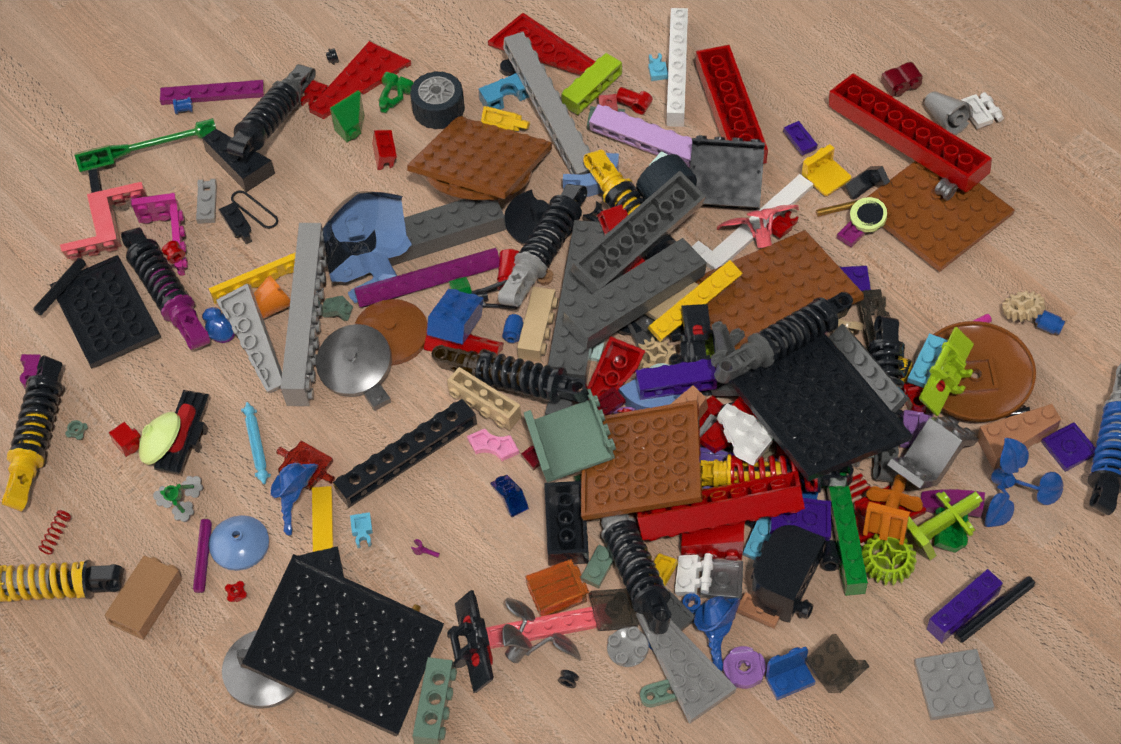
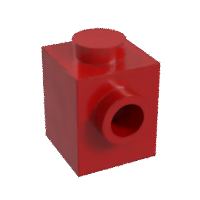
M125 421L108 432L112 442L125 457L138 450L139 438L141 436L135 428L131 429Z

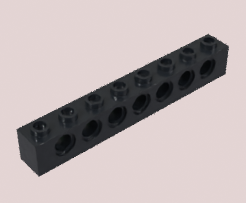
M463 399L453 402L447 409L436 413L427 422L419 424L410 433H405L399 440L388 444L379 453L371 455L368 460L356 465L345 475H340L333 482L335 492L346 506L350 508L477 425L475 412Z

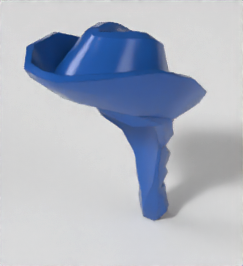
M289 464L280 471V474L271 485L270 496L281 498L284 532L288 536L292 535L291 510L293 503L299 498L302 488L308 485L310 478L318 468V464Z
M724 596L713 597L695 611L694 623L698 630L704 631L707 635L713 656V664L720 671L723 670L721 644L724 636L731 629L741 598L726 599Z

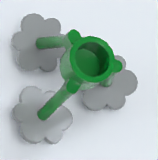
M188 476L186 481L176 486L159 487V491H155L153 494L154 499L157 500L156 504L170 508L173 503L175 506L172 509V513L175 515L174 519L187 522L190 516L194 514L193 504L190 501L185 503L183 501L179 502L182 497L181 489L185 490L186 496L198 497L200 491L203 490L199 476Z

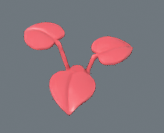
M779 205L747 213V216H755L760 219L761 228L756 229V232L749 218L727 220L718 225L717 230L723 226L746 224L750 228L753 238H756L757 248L771 246L770 235L772 234L773 215L791 208L799 210V205ZM769 218L767 230V227H764L763 219L767 220Z

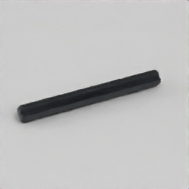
M1027 576L955 633V638L960 643L966 641L1035 586V580Z

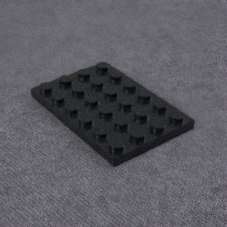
M118 255L81 270L57 297V301L91 369L161 338L157 327Z

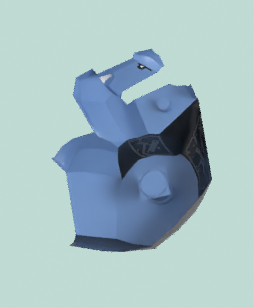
M360 191L350 195L333 210L322 229L328 271L332 283L334 281L346 283L366 275L368 272L373 275V279L357 287L397 276L388 258L403 254L412 245L406 235L402 207L403 196L385 192ZM353 288L348 292V295L354 303H357Z

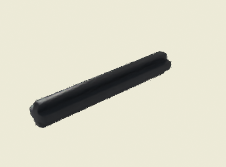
M77 258L34 306L33 310L36 314L41 316L86 266L83 259Z

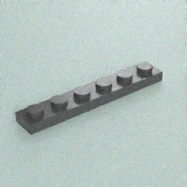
M841 324L829 337L889 409L896 413L909 399L846 325Z

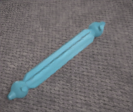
M246 402L241 412L246 416L245 422L255 468L258 471L255 473V477L263 484H266V480L270 478L271 474H268L265 470L266 461L257 419L253 415L257 413V410L249 402Z

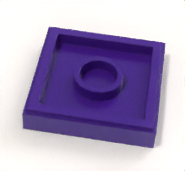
M1075 422L1050 434L1041 441L1064 472L1095 456V446Z

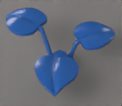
M1004 438V448L1000 458L1001 469H995L991 475L992 482L997 484V488L1003 493L996 494L991 500L985 518L986 527L1004 525L1012 518L1014 503L1009 500L1010 495L1005 488L1012 487L1015 483L1039 490L1037 500L1044 505L1055 503L1063 493V480L1056 472H1047L1040 480V486L1015 479L1013 473H1018V468L1026 466L1029 452L1023 443L1012 438Z

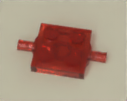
M302 440L290 451L281 446L277 449L276 453L284 457V462L278 468L279 474L289 464H318V468L310 478L308 485L304 487L309 491L321 479L330 484L335 480V476L327 473V469L333 463V458Z

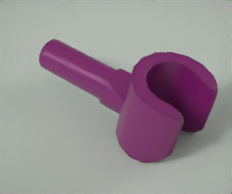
M414 540L415 545L419 546L418 548L411 547L415 555L425 553L437 558L439 557L440 553L424 547L421 540Z

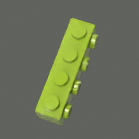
M608 53L599 57L591 67H588L579 78H576L568 88L563 90L561 94L562 104H565L567 109L579 115L622 75V62Z

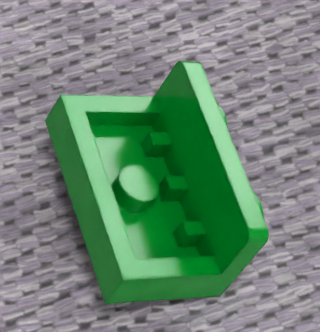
M942 507L938 508L936 510V515H938L946 509ZM968 514L962 517L964 522L969 521ZM956 521L935 535L934 546L956 553L967 545V533Z

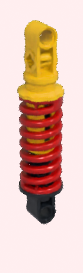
M728 454L726 461H718V459H714V461L701 460V466H703L701 467V472H703L702 486L713 485L714 487L798 471L801 489L802 483H805L807 492L821 493L822 486H849L853 481L854 472L851 464L814 480L807 481L790 458L788 465H786L784 456H779L778 461H775L774 456H768L767 461H764L763 456H761L754 466L731 454ZM846 472L848 473V475L843 476L840 475V473Z

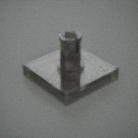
M626 588L593 590L589 593L598 631L619 630L639 626L636 612L633 609L630 595Z

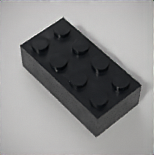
M581 481L544 483L548 565L588 564L587 520L583 521L581 517Z

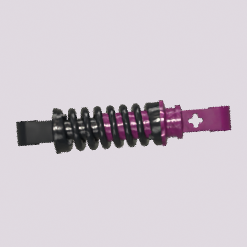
M140 227L121 232L123 244L128 249L126 260L139 276L164 320L171 321L173 326L178 328L190 350L210 344L208 332L198 320L196 311L193 308L195 305L194 300L185 290L180 279L176 277V273L172 270L171 265L163 256L162 251L159 250L158 243L153 239H147Z

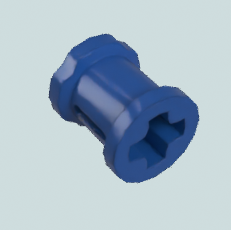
M191 96L182 100L173 99L175 114L184 111L193 112Z

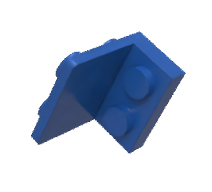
M806 646L793 648L788 654L783 656L776 655L769 660L766 681L777 701L815 685V680L806 665L808 654Z

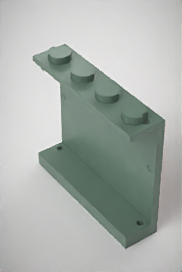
M587 389L589 400L534 419L531 410L523 412L547 483L615 459L613 450H616L612 438L608 439L607 437L611 433L607 423L604 425L602 421H605L602 409H597L600 406L597 395L593 396L590 389Z

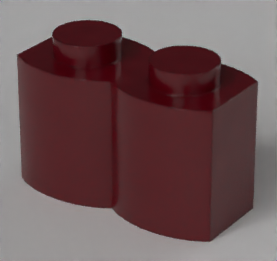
M907 62L898 68H892L882 73L881 83L890 96H900L906 90L919 88L922 84L923 76L913 62Z

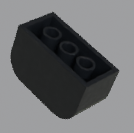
M784 525L777 528L772 533L769 541H764L761 548L762 554L760 557L757 556L752 566L754 570L751 575V579H753L751 597L755 607L758 606L765 613L774 617L775 615L779 616V619L790 623L820 564L826 538L795 525Z

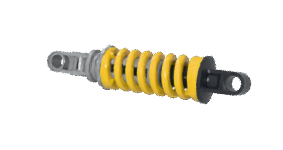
M91 560L80 561V564L79 562H73L71 571L67 562L61 564L60 571L57 563H52L50 569H48L46 563H41L39 569H37L35 564H30L28 570L24 564H20L17 571L14 565L7 567V565L0 564V603L12 600L20 601L22 598L26 601L33 598L36 600H42L43 598L50 600L54 597L63 599L65 596L69 599L76 596L77 598L91 599L94 592H116L120 590L124 569L116 564L93 566Z

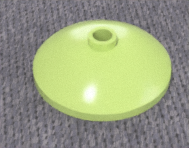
M175 412L164 413L144 427L139 444V457L146 465L153 464L169 450L180 428V416Z

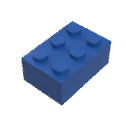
M448 289L428 315L427 335L463 344L482 317L483 297L460 292L457 289Z

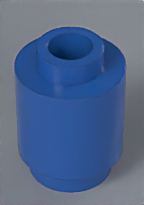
M1044 310L1042 315L1038 314V318L1035 320V323H1038L1037 328L1053 335L1055 333L1059 335L1065 324V320H1062V317Z
M511 314L505 320L502 337L508 343H515L520 339L524 324L521 316Z

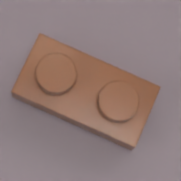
M745 592L737 613L775 629L779 616L775 615L774 617L765 613L758 606L755 607L751 594Z

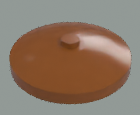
M399 299L376 302L362 311L355 324L373 327L385 337L392 352L391 366L412 360L424 349L428 322L424 313L410 302Z

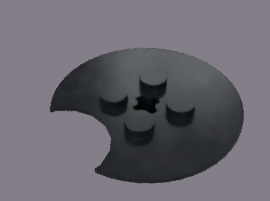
M532 190L516 196L507 206L504 215L508 233L516 241L525 244L550 203L544 200H537Z

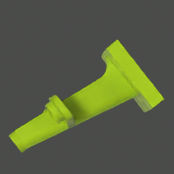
M944 491L938 492L935 495L946 510L920 526H917L909 517L907 533L912 534L920 549L923 547L930 561L937 556L930 540L956 521L969 537L976 531L969 521L964 522L962 517L979 507L983 501L976 491L953 506L949 504L951 500Z

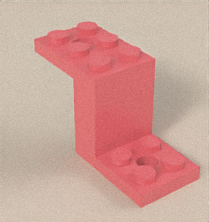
M142 182L87 194L96 236L60 244L61 252L67 259L76 260L87 254L95 256L100 254V251L107 250V252L116 251L117 247H122L112 205L122 206L133 198L147 197V192Z

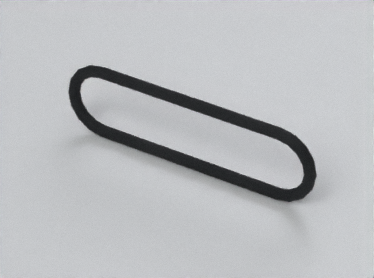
M239 190L231 195V201L235 202L242 211L264 228L270 229L278 224V217L247 192ZM237 193L245 194L272 215L276 222L272 226L264 225L235 202L234 196Z

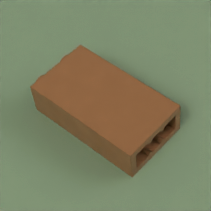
M144 555L104 616L108 624L144 640L182 581L179 569L171 564L167 566L155 557L149 558Z

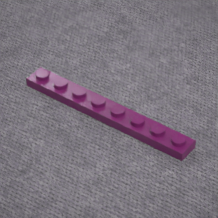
M492 248L354 288L358 306L360 308L382 300L498 268V250Z

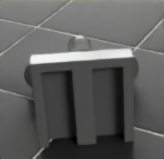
M722 321L715 322L711 326L718 347L716 353L711 356V364L714 367H717L720 359L734 352V346L745 337L744 331L740 328L732 330L729 334L726 324H723ZM717 381V389L711 390L713 396H739L729 382L720 383Z

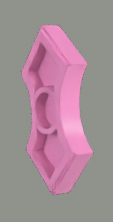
M484 428L467 436V440L475 454L491 453L496 455L501 461L519 454V450L511 435L497 437L490 434Z

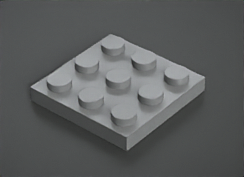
M977 649L915 659L914 664L930 721L994 710L993 700Z

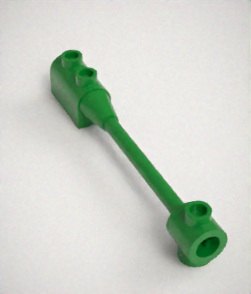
M211 118L196 122L193 129L130 145L108 144L77 152L74 156L79 172L113 164L116 159L132 151L195 135L202 139V137L215 130L216 126L214 119Z

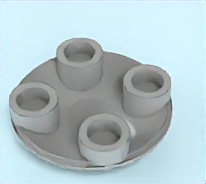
M637 627L622 628L609 636L607 651L611 660L617 665L633 667L640 664L646 658L649 651V643L646 636Z

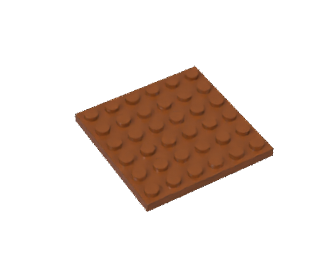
M459 116L407 164V171L505 199L552 149V142Z
M914 161L891 178L888 184L882 185L867 197L879 199L887 208V220L882 227L937 271L941 272L1011 217L1015 209L981 183L975 185L967 193L957 188L953 197L946 201L941 194L937 195L934 192L937 184L943 178L917 161Z
M697 400L604 416L605 421H602L603 425L607 423L611 433L607 437L608 439H613L616 450H613L615 459L582 470L581 517L583 521L703 502L699 404Z

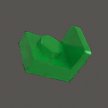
M466 276L448 281L450 289H457L460 292L472 294L471 286Z

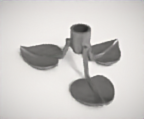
M509 597L506 598L507 608L523 620L519 630L510 624H505L503 627L504 646H510L505 653L509 660L519 663L524 655L529 656L531 652L549 641H552L561 651L577 658L579 661L581 660L576 645L568 637L560 633H554L553 636H549L532 647V643L522 632L527 620L532 622L535 620L534 612L523 602Z

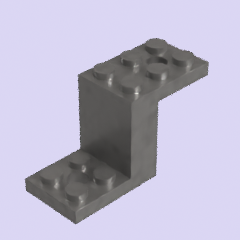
M945 416L930 417L905 456L891 458L887 465L919 488L938 486L964 446H974L978 438L974 436L975 433L969 428L965 427L963 429L958 425L959 422L951 416L948 418Z

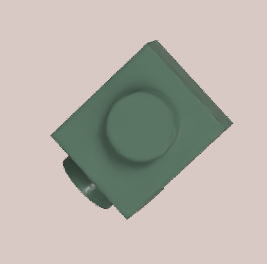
M343 296L326 298L322 307V316L324 318L339 316L343 321H348L353 306Z

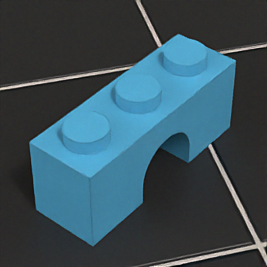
M517 73L478 89L479 100L482 105L497 109L504 108L503 97L506 95H514L519 101L530 98Z

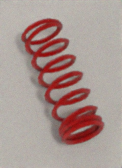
M63 510L56 512L57 516L53 518L54 522L50 523L51 527L47 529L48 533L44 535L45 539L41 540L42 545L38 546L41 552L53 554L54 549L44 545L43 541H47L54 546L57 545L56 542L47 539L46 535H50L57 540L60 539L59 536L50 533L49 530L53 529L63 534L62 530L54 528L52 524L56 523L66 528L65 524L57 522L55 518L59 517L65 522H70L72 517L68 512ZM40 547L49 550L51 553L43 551Z

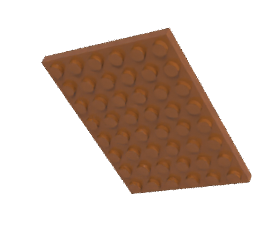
M804 230L773 243L771 246L764 247L732 261L743 274L708 303L710 327L715 322L722 321L723 324H726L729 334L736 328L744 331L745 337L734 346L735 350H737L743 344L748 343V337L753 333H759L762 329L775 324L776 321L783 319L785 316L791 315L792 312L798 311L801 307L806 306L818 297L828 300L838 293L846 292L852 296V304L864 300V294L811 235ZM720 267L706 272L705 276L695 281V283L701 284Z

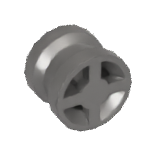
M943 178L937 184L934 192L937 195L941 194L948 201L953 197L958 186L954 183L951 184L947 178Z

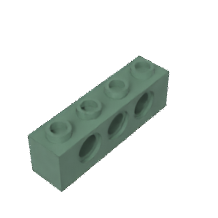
M430 657L427 659L412 735L414 744H440L441 740H445L446 727H444V722L449 719L450 708L447 705L448 700L452 701L453 688H451L452 681L456 680L457 668H454L453 660ZM439 680L444 681V683L441 685L435 684V682ZM434 700H440V701H441V702H440L439 704H437V705L431 704V702L434 701ZM429 720H437L433 725L427 724Z

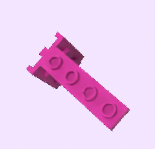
M175 193L131 199V205L139 223L171 219L172 241H178L180 248L187 252L186 243L182 239L185 236L184 226H181V221H184L183 211L179 208ZM186 257L174 264L180 276L185 275V268H188Z

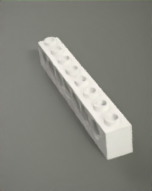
M671 8L667 126L684 127L688 8Z

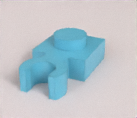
M658 53L657 59L652 58V55L649 54L650 64H648L651 81L668 79L666 62H662L661 53Z
M370 512L350 515L353 537L357 536L355 539L357 548H360V542L366 540L368 547H370L372 542L368 534L373 533Z

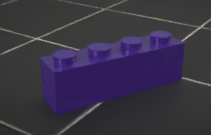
M701 359L696 362H682L675 365H662L655 368L636 370V384L640 400L683 394L691 386H694L699 391L717 389V380L714 377L715 367L711 364L712 359Z

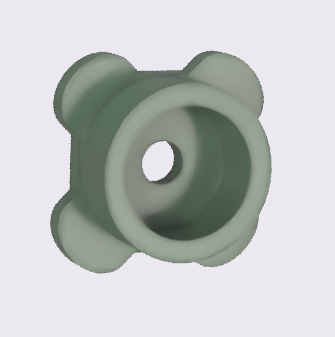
M78 420L71 421L67 426L65 435L68 438L75 437L77 440H81L88 426L86 423Z

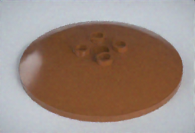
M965 321L946 326L933 334L948 340L954 327L959 328L974 344L966 359L964 369H972L973 373H978L981 376L980 378H961L958 386H965L964 392L961 394H952L950 392L942 411L963 420L986 422L1007 417L1027 402L1035 386L1036 366L1027 346L1012 332L987 322Z

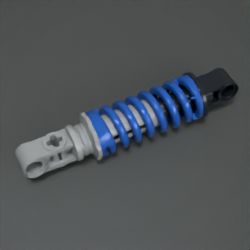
M1121 363L1116 370L1113 392L1102 408L1103 414L1096 442L1097 447L1094 452L1095 456L1091 473L1088 476V484L1093 488L1089 505L1108 516L1115 511L1118 494L1121 493Z

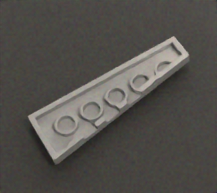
M245 284L216 301L226 319L229 320L234 334L238 336L242 348L248 354V359L252 366H254L266 391L272 393L281 388L282 371L252 287L249 284Z

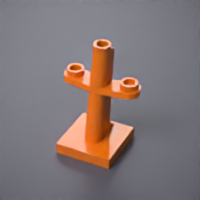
M900 474L896 475L891 490L881 489L877 486H872L867 490L866 495L870 500L886 501V505L869 502L863 535L867 536L869 531L880 534L879 539L887 541L888 537L900 539L899 544H904L910 512L900 510L899 505L912 511H920L923 507V502L919 497L904 494L907 482L905 477Z

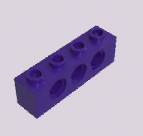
M987 569L929 619L926 630L942 644L999 595L1003 582Z

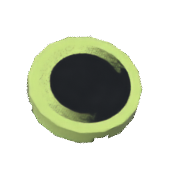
M872 197L862 198L851 208V222L860 231L874 232L885 224L887 208L879 199Z

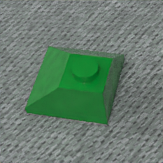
M358 90L330 108L334 130L346 143L357 138L362 132L365 114L361 92Z

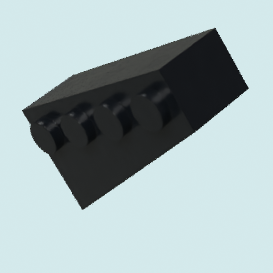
M215 129L202 137L206 152L245 192H248L275 174L272 160L256 151H251L247 158L229 154L227 152V145L232 137L220 130Z

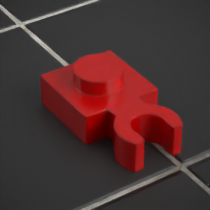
M312 80L304 91L305 96L301 98V106L309 102L308 105L310 107L328 86Z
M787 211L784 218L779 215L772 220V234L779 239L789 233L798 222V216L790 218L791 211Z

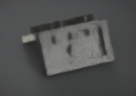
M832 634L805 658V661L828 693L843 692L870 667L866 660L854 659L837 634Z

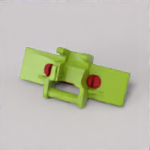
M954 327L948 341L942 344V351L935 365L931 366L929 370L931 375L919 397V400L936 416H939L950 392L952 394L964 392L965 386H958L961 378L971 377L973 374L972 369L966 370L964 368L966 366V359L974 344L957 327Z

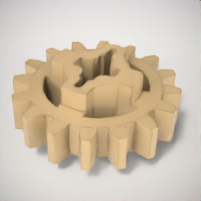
M1028 291L1017 292V295L1011 294V298H1005V302L1002 303L1004 315L1007 316V319L1012 318L1013 321L1020 319V322L1024 320L1030 321V318H1038L1037 314L1042 315L1043 310H1045L1044 297H1041L1040 293L1035 295L1034 291L1028 293Z
M651 337V341L648 342L645 339L644 345L638 344V348L646 351L638 369L650 368L659 363L670 365V356L676 354V351H673L674 346H668V340L659 342Z

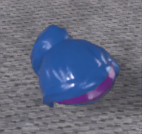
M216 307L207 308L202 314V318L206 323L205 329L209 337L220 343L232 340L235 334L223 312Z

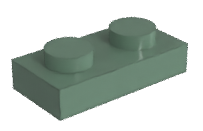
M601 545L597 546L581 575L582 582L598 589L600 588L614 562L608 548Z

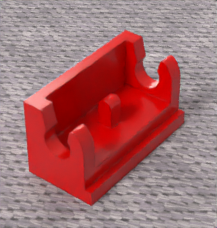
M374 130L372 145L377 170H382L385 163H389V167L392 168L395 159H397L392 130Z

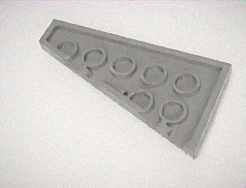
M636 613L638 621L689 724L736 692L737 688L672 620H670L666 633L656 634L650 629L645 615Z

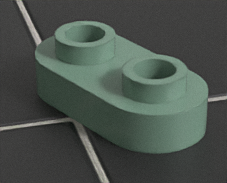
M668 679L646 685L640 691L641 703L649 708L674 702L677 698L674 693H667L668 690H672ZM651 695L654 697V699L649 700L647 699V697Z

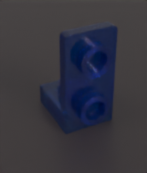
M508 475L499 476L490 483L491 487L503 498L508 514L511 517L529 509L523 490Z

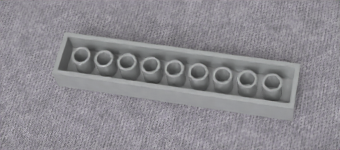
M299 223L281 381V391L287 406H310V400L314 398L312 382L316 380V372L313 370L314 365H317V354H315V351L319 348L317 332L321 331L319 315H322L323 308L320 302L321 299H324L322 283L326 282L324 267H327L321 223Z

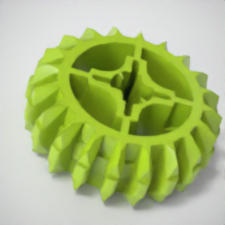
M877 534L873 536V539L869 538L867 540V544L863 545L862 555L865 571L869 573L870 579L876 577L877 583L882 580L885 586L888 582H891L894 586L897 581L902 584L904 578L908 579L911 573L915 570L914 566L917 560L915 558L916 551H912L913 545H907V538L903 545L899 544L900 539L888 537L887 541L879 539ZM883 548L882 552L872 555L878 549ZM905 562L901 567L894 569L895 565Z

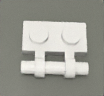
M986 92L980 95L981 99L976 94L961 99L972 106L973 116L969 118L977 129L992 124L994 118L998 122L1004 119L1001 109L995 106L994 100Z
M704 554L702 562H700L701 558L699 555L679 556L675 594L677 596H685L689 593L697 595V588H701L700 592L703 594L709 593V587L712 585L710 575L714 566L712 554ZM699 571H703L702 577L699 578Z

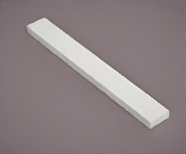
M799 174L760 208L759 211L779 205L795 204L813 188V183ZM786 211L774 214L773 219L779 215H783ZM751 216L749 221L756 232V229L761 228L759 217ZM769 218L767 220L763 219L764 227H767ZM742 224L703 258L707 262L706 266L713 270L724 265L756 239L753 238L748 225Z

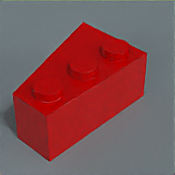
M740 521L736 525H720L715 529L704 528L695 533L683 532L681 556L699 555V557L704 558V554L710 553L713 555L712 559L742 560L745 521Z

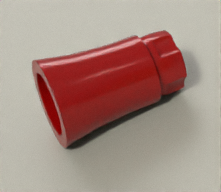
M514 249L500 251L498 282L508 280L515 266V256L519 251ZM504 285L497 287V289L501 290Z

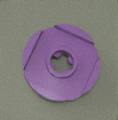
M747 646L736 647L724 659L723 673L736 688H752L760 684L765 675V660L760 653L758 654L756 651H753V648ZM743 663L747 667L750 666V669H747V671H742L739 668Z

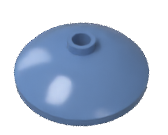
M245 515L233 516L222 521L215 527L209 539V551L213 560L219 566L234 571L253 567L263 559L269 548V535L265 526L256 518Z

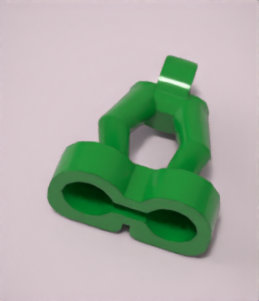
M385 72L382 77V83L385 88L378 99L379 107L381 108L380 112L387 113L389 108H393L404 100L403 94L410 95L411 86L414 82L400 76L399 78L396 74ZM396 89L398 96L393 99L389 98L390 90Z

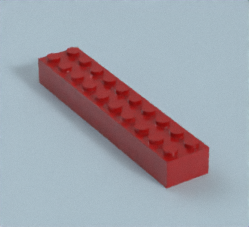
M852 73L829 91L830 108L940 177L947 178L950 183L956 184L964 192L967 193L990 174L992 157L856 74Z

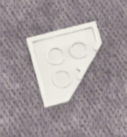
M727 403L719 412L717 420L719 424L723 425L724 434L728 442L732 443L735 456L754 466L772 444L774 438L758 419L739 410L735 406Z

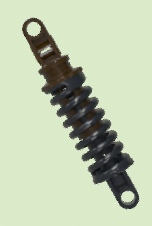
M438 345L431 353L432 358L441 369L455 372L460 367L491 387L504 388L507 391L523 393L527 396L532 395L535 398L541 397L543 400L555 404L561 398L579 403L589 399L587 390L589 388L585 381L581 378L567 376V371L564 367H551L550 365L543 367L541 363L534 364L530 360L525 362L522 358L515 360L513 356H508L507 358L504 354L497 356L495 352L482 349L478 354L476 351L467 352L462 349Z

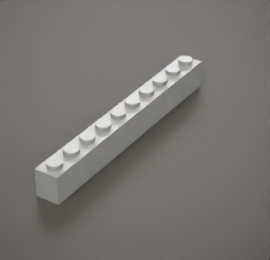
M524 32L505 37L503 49L571 174L584 175L591 173L583 161L584 155L590 153L588 145L584 144L581 132L575 128L574 119L569 117L565 104H562L559 92L555 91L552 79L546 74L545 66L539 62L537 52L533 51L530 39L526 38Z

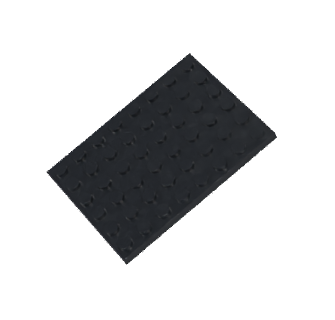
M826 334L817 337L814 341H810L807 345H802L800 349L794 350L793 353L787 354L784 358H779L777 362L767 368L760 366L757 369H750L745 374L729 381L807 481L814 480L912 440L910 431Z
M293 554L241 666L397 737L425 672L427 659L432 655L444 623Z

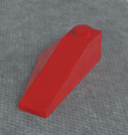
M610 336L588 384L592 395L599 397L613 386L618 391L639 368L646 351Z

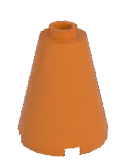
M270 275L266 277L254 292L263 319L290 307L289 297Z

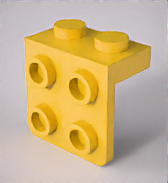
M831 144L820 148L811 157H807L803 161L802 176L812 182L813 186L824 196L830 195L851 180V175L833 160L835 148Z

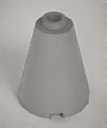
M936 91L929 93L925 98V106L947 131L956 135L968 126L969 123L967 121L969 117L972 118L973 108L969 103Z

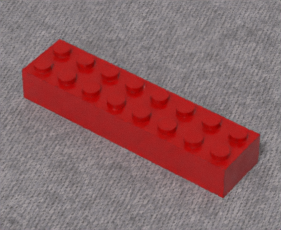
M730 45L696 51L695 65L720 136L724 137L725 140H732V138H742L743 141L749 142L751 139L761 140V142L765 143L763 163H767L768 148Z
M798 471L702 489L703 502L638 512L637 519L642 539L653 541L663 536L674 537L683 532L695 533L704 528L715 529L720 525H736L740 521L745 520L756 521L766 516L777 517L781 513H797L805 509L799 474Z

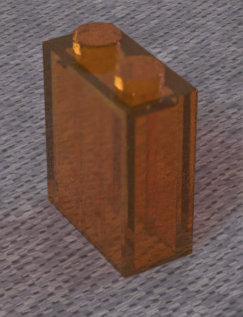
M571 559L525 576L526 586L540 617L557 614L587 602L588 587L585 582H581L579 578L581 577L578 565L574 566Z

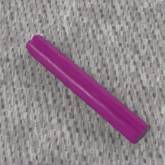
M202 519L200 521L193 582L195 593H203L205 591L209 539L212 527L210 519Z

